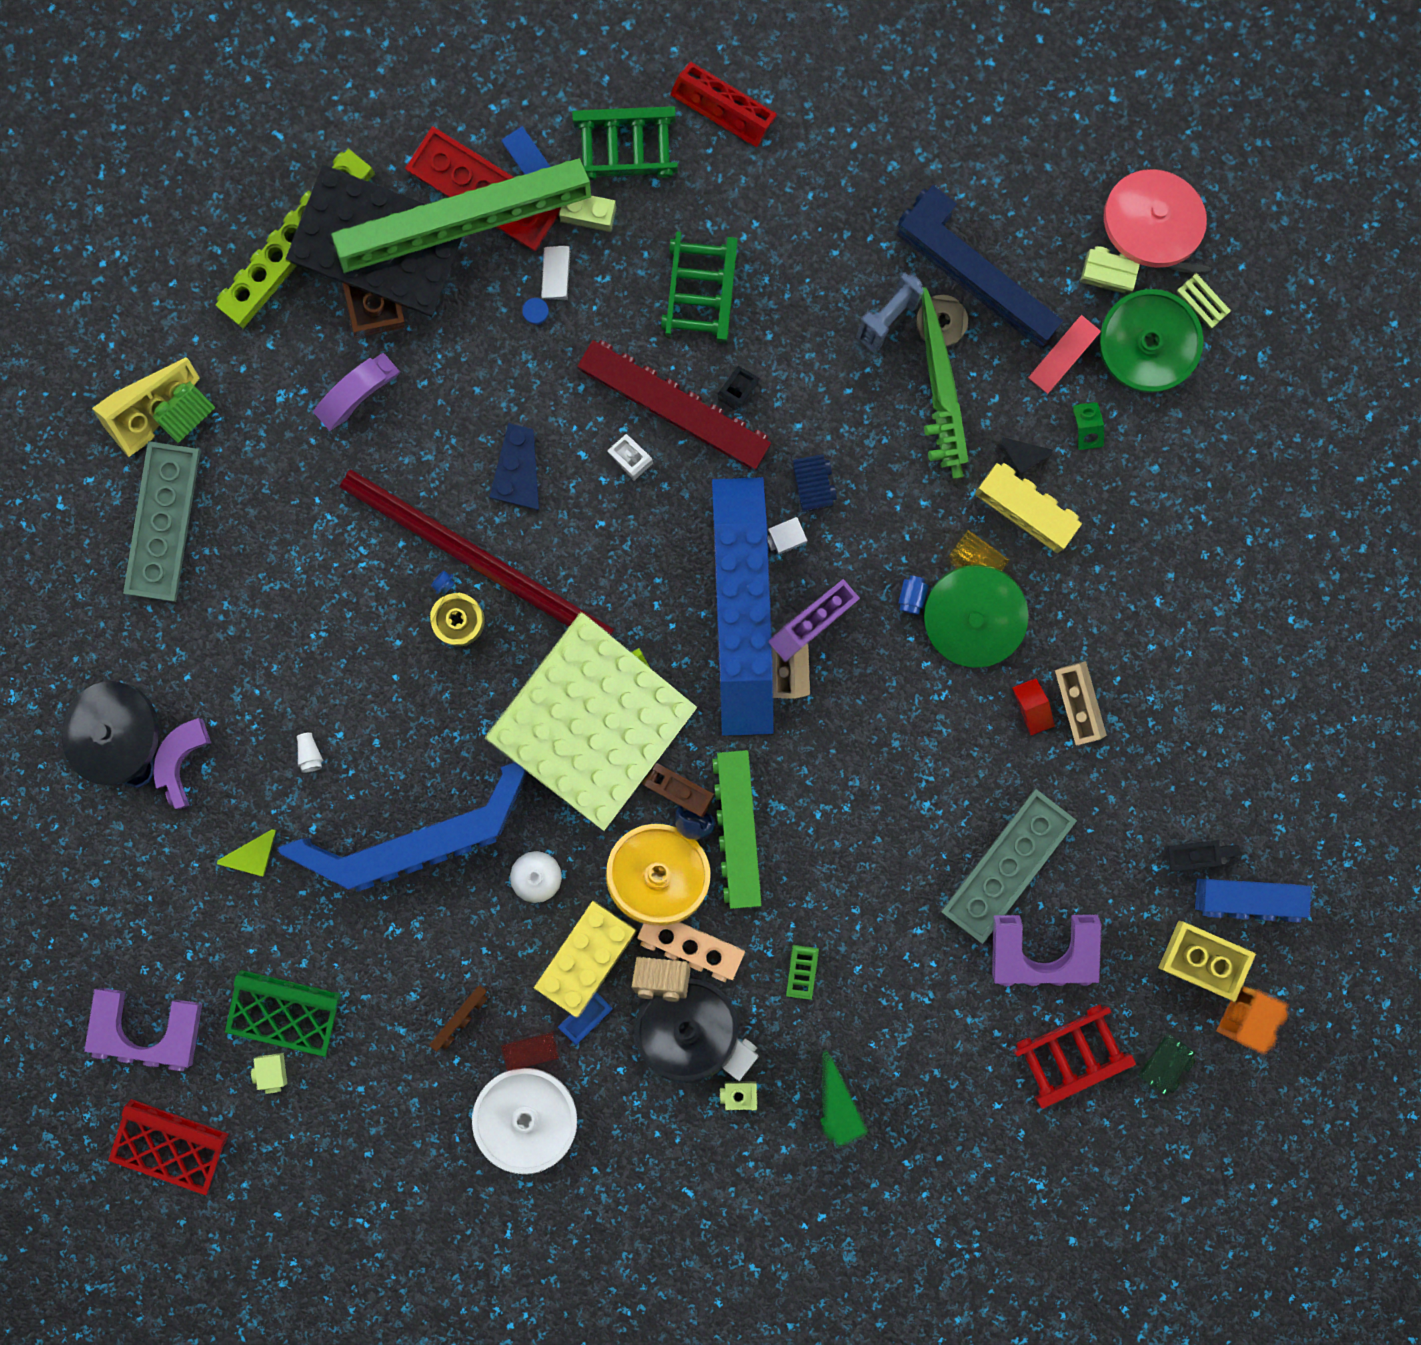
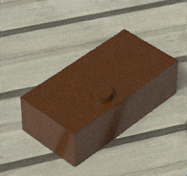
M342 283L354 338L404 328L405 321L401 305Z

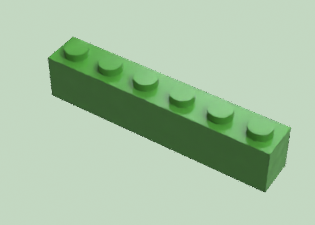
M748 750L717 753V758L712 760L714 774H719L720 783L715 784L716 800H721L722 810H717L718 826L723 825L724 836H719L720 852L725 851L726 862H721L722 878H728V888H723L724 903H730V909L761 906Z

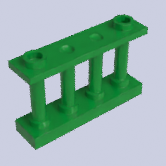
M675 106L572 111L574 127H579L582 134L583 167L589 181L596 180V177L657 174L658 177L667 178L672 177L673 173H678L677 162H670L668 126L671 123H676ZM645 124H655L658 127L659 163L644 164L643 127H645ZM620 125H630L633 130L634 164L619 165L617 129ZM594 126H604L607 129L608 165L593 166L592 129H594Z
M676 231V239L670 240L669 254H674L668 314L662 315L661 330H666V338H671L672 328L711 332L712 335L717 336V343L727 344L738 238L727 237V244H722V246L681 242L682 233ZM680 253L718 256L720 259L725 260L724 270L719 269V272L679 268ZM677 278L718 282L717 285H722V294H716V297L676 293ZM674 304L715 307V310H720L719 320L706 322L673 318Z

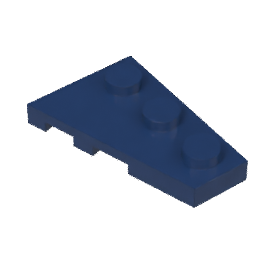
M508 423L489 498L540 511L534 430Z

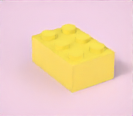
M1178 921L1158 968L1229 1000L1236 1001L1256 953L1190 924Z

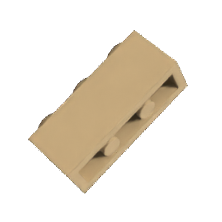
M1086 661L1055 670L1075 744L1080 745L1107 736Z

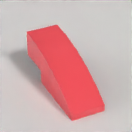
M1081 315L1028 379L1048 394L1101 331Z

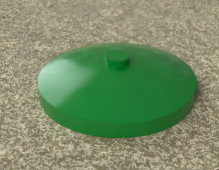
M1140 290L1123 297L1107 313L1100 329V354L1107 370L1122 385L1139 392H1163L1179 385L1194 371L1203 350V331L1196 313L1183 299L1163 290Z
M966 565L945 574L932 588L925 606V627L933 646L948 660L966 667H987L1009 657L1021 644L1028 626L1027 602L1019 585L1005 572L987 565Z

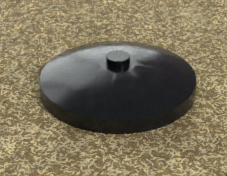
M116 681L96 683L82 691L69 706L62 726V745L70 766L82 778L101 785H119L137 777L152 760L159 739L158 718L150 700L134 686Z
M689 978L687 997L679 998L676 1002L663 999V996L653 995L652 999H645L635 1021V1042L644 1062L659 1076L678 1083L699 1082L718 1073L733 1056L739 1038L738 1018L730 1000L714 985L698 979Z

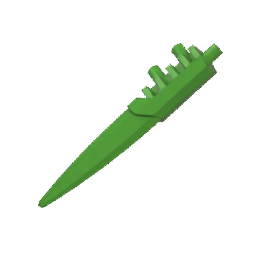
M922 287L924 290L922 294L924 335L933 396L932 402L933 408L938 411L932 414L933 420L936 419V424L925 425L924 432L926 436L938 434L939 439L936 442L937 445H940L939 450L929 451L928 457L930 461L942 460L940 463L941 468L951 466L953 479L963 477L961 464L969 462L960 405L938 317L927 288Z

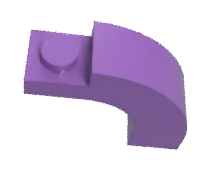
M384 353L374 359L369 358L339 381L319 402L313 413L331 431L345 422L356 407L370 394L396 378L400 371Z
M200 718L184 723L174 729L160 745L154 761L156 788H168V791L165 792L169 805H174L175 809L190 806L180 779V767L183 759L194 749L211 744L204 721Z

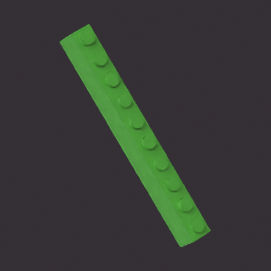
M580 158L549 168H542L526 175L516 176L503 182L493 183L473 191H466L463 194L450 198H443L427 205L417 206L404 212L394 213L381 219L367 221L364 224L351 228H344L331 234L343 272L346 273L591 198L590 181Z

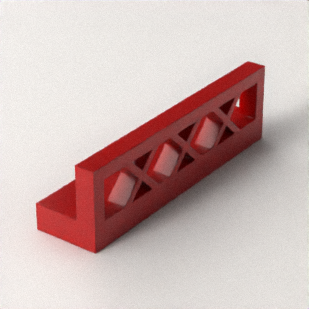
M692 62L678 75L670 93L674 98L755 147H758L767 129L777 116V113ZM691 72L692 74L696 75V76L699 77L700 79H695V78H693L692 76H690V75H688V74ZM712 88H717V89H719L721 92H717V91L713 90ZM734 101H739L744 106H740L736 104ZM756 114L762 115L763 117L767 118V120L765 121L761 119L760 117L756 116Z

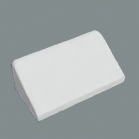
M569 246L544 247L542 299L567 300L570 261Z

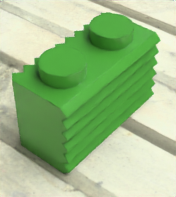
M190 381L187 384L182 383L173 392L174 396L168 402L163 401L154 411L156 414L152 416L177 443L215 409V406Z

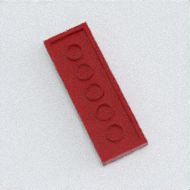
M433 126L405 168L408 173L448 198L514 178ZM561 207L496 226V228L536 252L559 216Z

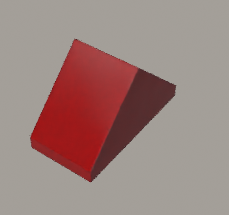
M1037 678L1012 687L1030 736L1055 727L1049 701Z

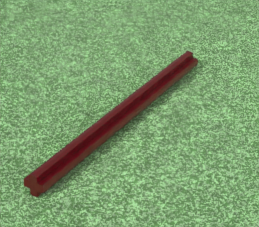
M350 469L346 473L339 487L566 626L570 627L578 615L583 613L612 636L614 629L355 471Z

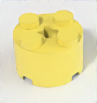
M452 593L440 598L434 604L430 614L431 626L436 636L452 646H467L480 636L484 628V613L480 605L473 598L463 593ZM461 613V618L464 620L463 623L453 626V615L458 616Z

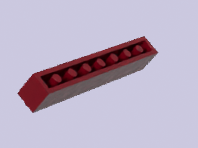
M592 340L577 366L580 372L756 472L771 446V442L768 441L769 436L759 430H755V432L745 428L747 424L736 417H733L731 420L724 416L723 413L725 411L714 404H711L710 407L701 402L702 398L691 391L688 394L679 390L680 385L673 380L667 378L664 381L658 378V373L646 365L643 368L634 364L636 360L626 353H622L620 356L613 352L612 349L614 347L607 342L600 340L598 343Z

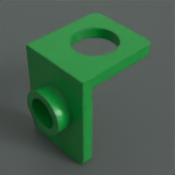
M1098 403L1074 405L1073 412L1078 427L1079 450L1103 447L1104 422ZM1095 433L1098 435V438L1093 442L1084 441V437L1088 434Z

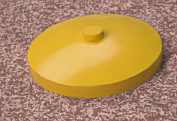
M648 824L629 831L615 844L606 867V882L615 904L632 919L654 926L671 925L688 918L702 904L710 884V866L704 850L696 840L684 838L677 831L676 827L664 824Z

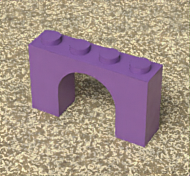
M994 915L992 975L995 983H999L1002 986H1011L1014 983H1025L1029 986H1037L1040 983H1051L1056 986H1062L1066 983H1077L1079 985L1099 983L1101 923L1098 915H1072L1070 946L1061 958L1050 963L1034 962L1022 952L1023 925L1020 915Z
M106 988L94 990L84 1052L92 1053L91 1057L107 1059L108 1055L118 1057L117 1061L133 1063V1059L142 1060L143 1065L158 1067L159 1063L168 1064V1069L184 1071L185 1067L193 1065L202 1003L184 1000L172 1001L168 1028L164 1038L153 1047H141L132 1043L125 1036L122 1029L121 1018L126 991Z

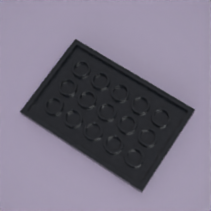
M322 164L285 260L432 317L463 237L344 273L331 233L427 204Z

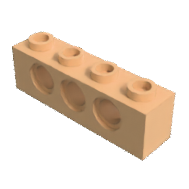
M681 922L664 926L643 924L637 938L642 940L641 946L655 951V948L658 947L665 951L664 956L675 961L683 958L689 961V967L702 972L703 968L713 972L712 977L726 982L727 978L733 980L745 953V950ZM669 929L673 932L674 939L671 943L665 944L660 941L659 933L662 930ZM686 940H694L697 943L698 949L695 953L687 954L684 952L682 946ZM717 950L720 952L722 958L718 964H710L707 961L706 955L709 951Z

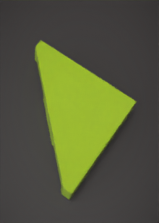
M272 829L219 859L217 864L264 877L277 830Z

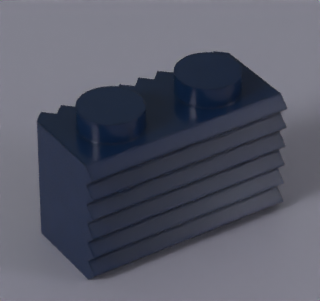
M824 454L793 460V469L802 513L832 507L833 500H837L835 486L829 485L828 475H832L830 460H824Z

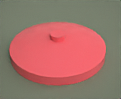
M1141 170L1124 177L1111 191L1104 208V225L1112 244L1128 259L1148 267H1169L1186 260L1195 252L1206 231V211L1196 190L1179 176L1162 170Z

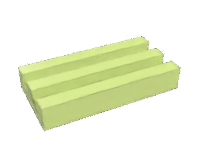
M1197 273L1176 291L1209 329L1213 328L1230 312V309ZM1194 282L1222 313L1219 314V312L1199 292V290L1193 285ZM1187 288L1214 316L1215 319L1213 321L1185 291Z

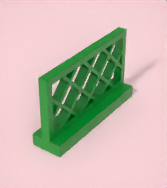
M240 970L234 981L235 988L225 1033L326 1057L341 994ZM240 990L250 992L256 1001L244 1007L239 999ZM268 997L276 998L281 1007L269 1013L262 1001ZM293 1003L301 1004L306 1012L297 1019H294L287 1008ZM258 1004L265 1017L254 1023L247 1010ZM319 1009L330 1011L329 1020L322 1025H319L312 1014ZM283 1010L290 1023L279 1028L272 1016ZM243 1013L250 1026L245 1029L234 1028V1018ZM308 1016L316 1028L304 1034L297 1022ZM267 1019L275 1030L269 1036L261 1034L257 1025ZM292 1025L300 1036L294 1042L288 1041L282 1031ZM327 1026L326 1033H325L322 1028H324V1027ZM319 1032L324 1040L322 1049L313 1047L307 1038Z

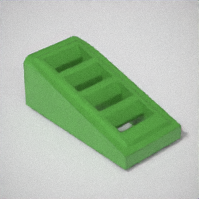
M792 945L786 996L812 1000L819 948ZM797 954L810 955L812 959L811 961L797 959ZM796 964L811 966L810 971L795 969ZM794 974L809 976V981L794 979ZM793 984L808 986V990H793Z

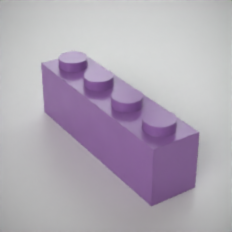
M842 579L768 642L786 662L860 598L846 581Z

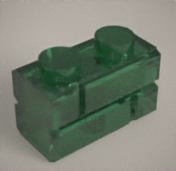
M1167 1033L1137 1076L1167 1096L1169 1092L1174 1093L1179 1087L1181 1080L1178 1078L1183 1071L1188 1072L1194 1065L1196 1059L1193 1057L1196 1052Z

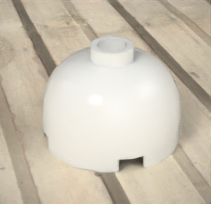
M539 851L528 852L519 857L513 864L510 873L511 886L516 895L524 901L532 903L544 902L553 897L560 888L562 880L561 870L557 861L549 854Z

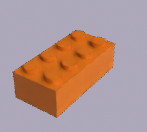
M1242 986L1236 1001L1230 1000L1216 1032L1265 1054L1267 1049L1271 1050L1275 1044L1277 1036L1274 1034L1278 1025L1282 1026L1287 1018L1288 1011H1286L1288 1005L1259 991Z

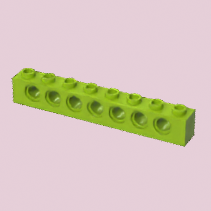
M349 148L345 153L340 152L333 161L334 166L332 168L365 181H369L375 174L373 169ZM307 191L302 196L300 206L295 211L291 210L285 216L283 226L278 231L274 230L268 236L266 246L262 250L258 249L252 255L249 266L245 270L241 269L233 279L235 282L229 289L225 288L217 297L218 302L215 305L242 329H244L297 266L285 260L291 246L287 238L290 233L296 232L311 195L310 191ZM274 252H283V258L279 262L271 261V256ZM266 271V278L263 281L256 282L254 280L257 272ZM243 290H248L250 292L249 298L243 302L238 301L239 293Z

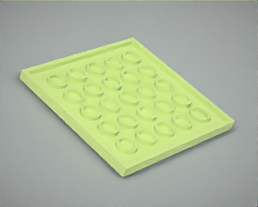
M580 613L485 738L597 827L605 831L697 707L590 618Z

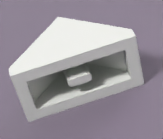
M627 434L608 450L609 454L633 480L637 479L653 464L652 458Z

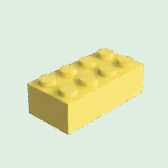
M997 463L974 495L1058 554L1066 547L1082 523L1078 521L1079 516L1069 509L1062 510L1057 506L1058 501L1046 493L1044 496L1035 490L1037 487L1031 481L1025 478L1022 481L1014 475L1016 472L1004 463L999 465Z
M592 901L534 988L575 1017H579L638 930L598 902Z

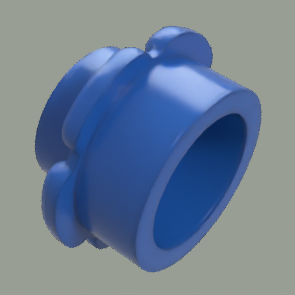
M442 571L431 584V587L436 590V594L440 592L445 594L454 584L451 580L453 574L449 575L446 571Z

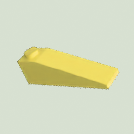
M184 358L111 394L92 409L103 427L125 454L130 457L148 444V441H151L155 436L153 433L159 424L152 416L156 414L154 412L156 407L163 401L168 402L174 396V390L182 383L187 384L190 381L195 385L200 378L189 359Z

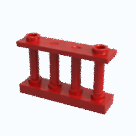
M1101 1004L1095 1005L1086 1010L1087 1015L1034 1040L1028 1037L1016 1043L1017 1048L1012 1051L1017 1057L1024 1054L1040 1088L1038 1091L1039 1095L1035 1096V1099L1041 1109L1136 1065L1131 1054H1124L1123 1051L1120 1052L1103 1017L1111 1013L1109 1007H1102ZM1092 1021L1095 1022L1110 1054V1061L1103 1065L1096 1062L1080 1029L1081 1026ZM1071 1032L1087 1066L1085 1068L1086 1073L1079 1076L1076 1073L1073 1074L1056 1039ZM1045 1043L1048 1044L1063 1076V1083L1056 1087L1049 1084L1033 1049Z

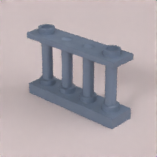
M904 272L900 277L894 298L879 314L875 313L872 315L868 312L861 319L856 338L875 354L882 347L888 327L905 308L912 313L916 310L924 292L921 288L923 284L914 275L908 276Z

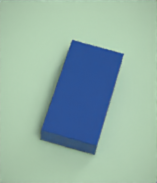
M523 126L501 140L524 175L550 167Z
M596 992L579 1017L570 1014L558 1028L577 1045L613 1008Z

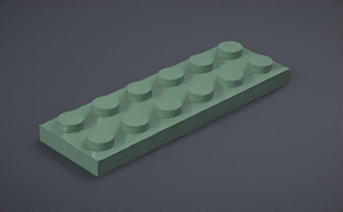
M148 441L123 594L176 602L200 449Z
M1034 789L941 912L983 944L993 931L994 915H1005L1077 820L1037 789Z

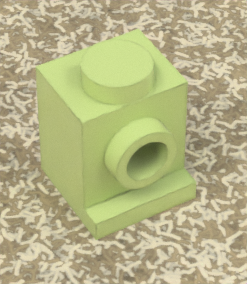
M726 1081L725 1088H720V1104H725L726 1110H757L756 1081ZM736 1092L743 1094L744 1097L741 1101L734 1100L733 1096Z

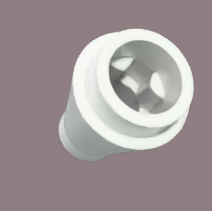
M312 733L298 735V767H301L303 773L321 769L323 759L314 742Z

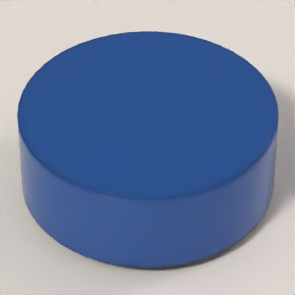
M531 298L525 302L523 315L530 324H541L548 317V306L542 299Z

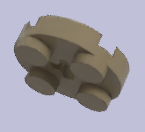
M936 295L931 300L937 317L939 318L943 314L945 319L949 320V324L941 328L946 347L956 344L965 334L968 327V314L956 298L949 295ZM921 306L917 314L916 326L921 339L925 341L923 308Z

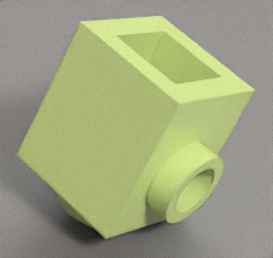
M284 1053L254 1058L255 1068L251 1069L253 1084H257V1090L265 1089V1093L280 1092L281 1087L287 1084Z

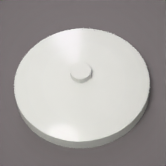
M534 1068L508 1070L492 1079L478 1096L472 1115L473 1133L482 1153L499 1168L518 1174L540 1172L557 1163L570 1148L577 1128L575 1103L570 1092L562 1082L545 1071Z

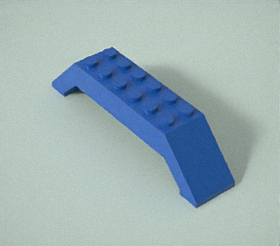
M763 477L712 479L722 736L774 734L772 645L768 642L771 640L764 480Z
M516 762L501 767L503 774L487 806L346 857H340L313 845L310 838H303L278 847V850L283 856L347 889L355 888L357 892L375 886L373 881L380 879L381 883L398 878V872L405 870L406 874L423 869L422 863L427 861L430 862V865H434L448 860L447 854L454 852L455 856H459L472 851L471 846L479 843L480 847H484L497 842L495 837L502 834L528 771Z

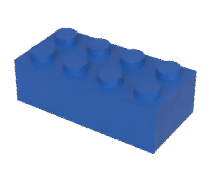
M1197 879L1195 910L1203 911L1202 915L1207 917L1223 918V913H1228V917L1249 919V914H1254V919L1275 921V916H1280V920L1301 922L1302 917L1310 918L1311 886Z

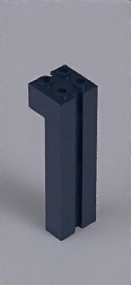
M934 185L929 190L924 188L915 199L914 209L910 210L908 208L900 217V222L897 225L900 230L897 236L1029 341L1042 349L1063 320L944 227L953 215L951 212L957 203Z

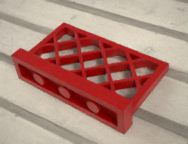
M131 1099L124 1106L121 1115L123 1117L108 1161L207 1195L223 1146L229 1134ZM128 1120L138 1123L142 1132L130 1137L126 1129ZM158 1130L163 1133L166 1141L155 1146L149 1133ZM144 1136L150 1149L139 1153L133 1140ZM178 1139L186 1140L191 1150L179 1154L173 1142ZM128 1143L134 1156L128 1159L117 1156L119 1147ZM169 1145L174 1157L163 1162L157 1149ZM204 1147L215 1151L213 1159L206 1163L203 1162L198 1150ZM150 1152L153 1153L158 1165L152 1168L145 1166L141 1158ZM193 1153L199 1166L188 1171L182 1158ZM177 1161L183 1173L178 1176L170 1175L166 1165ZM201 1169L206 1178L204 1186L195 1184L190 1174Z

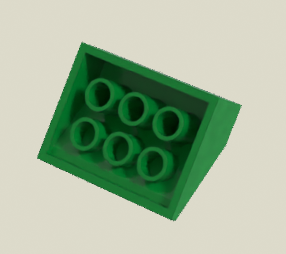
M826 1050L822 1052V1112L824 1117L820 1120L830 1143L836 1141L839 1147L867 1133Z

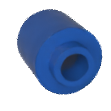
M910 576L909 580L904 579L898 602L900 604V611L914 615L920 614V610L924 608L929 587L928 584L924 583V578Z

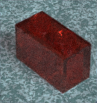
M554 1031L506 1042L501 1045L507 1071L555 1060L560 1056Z

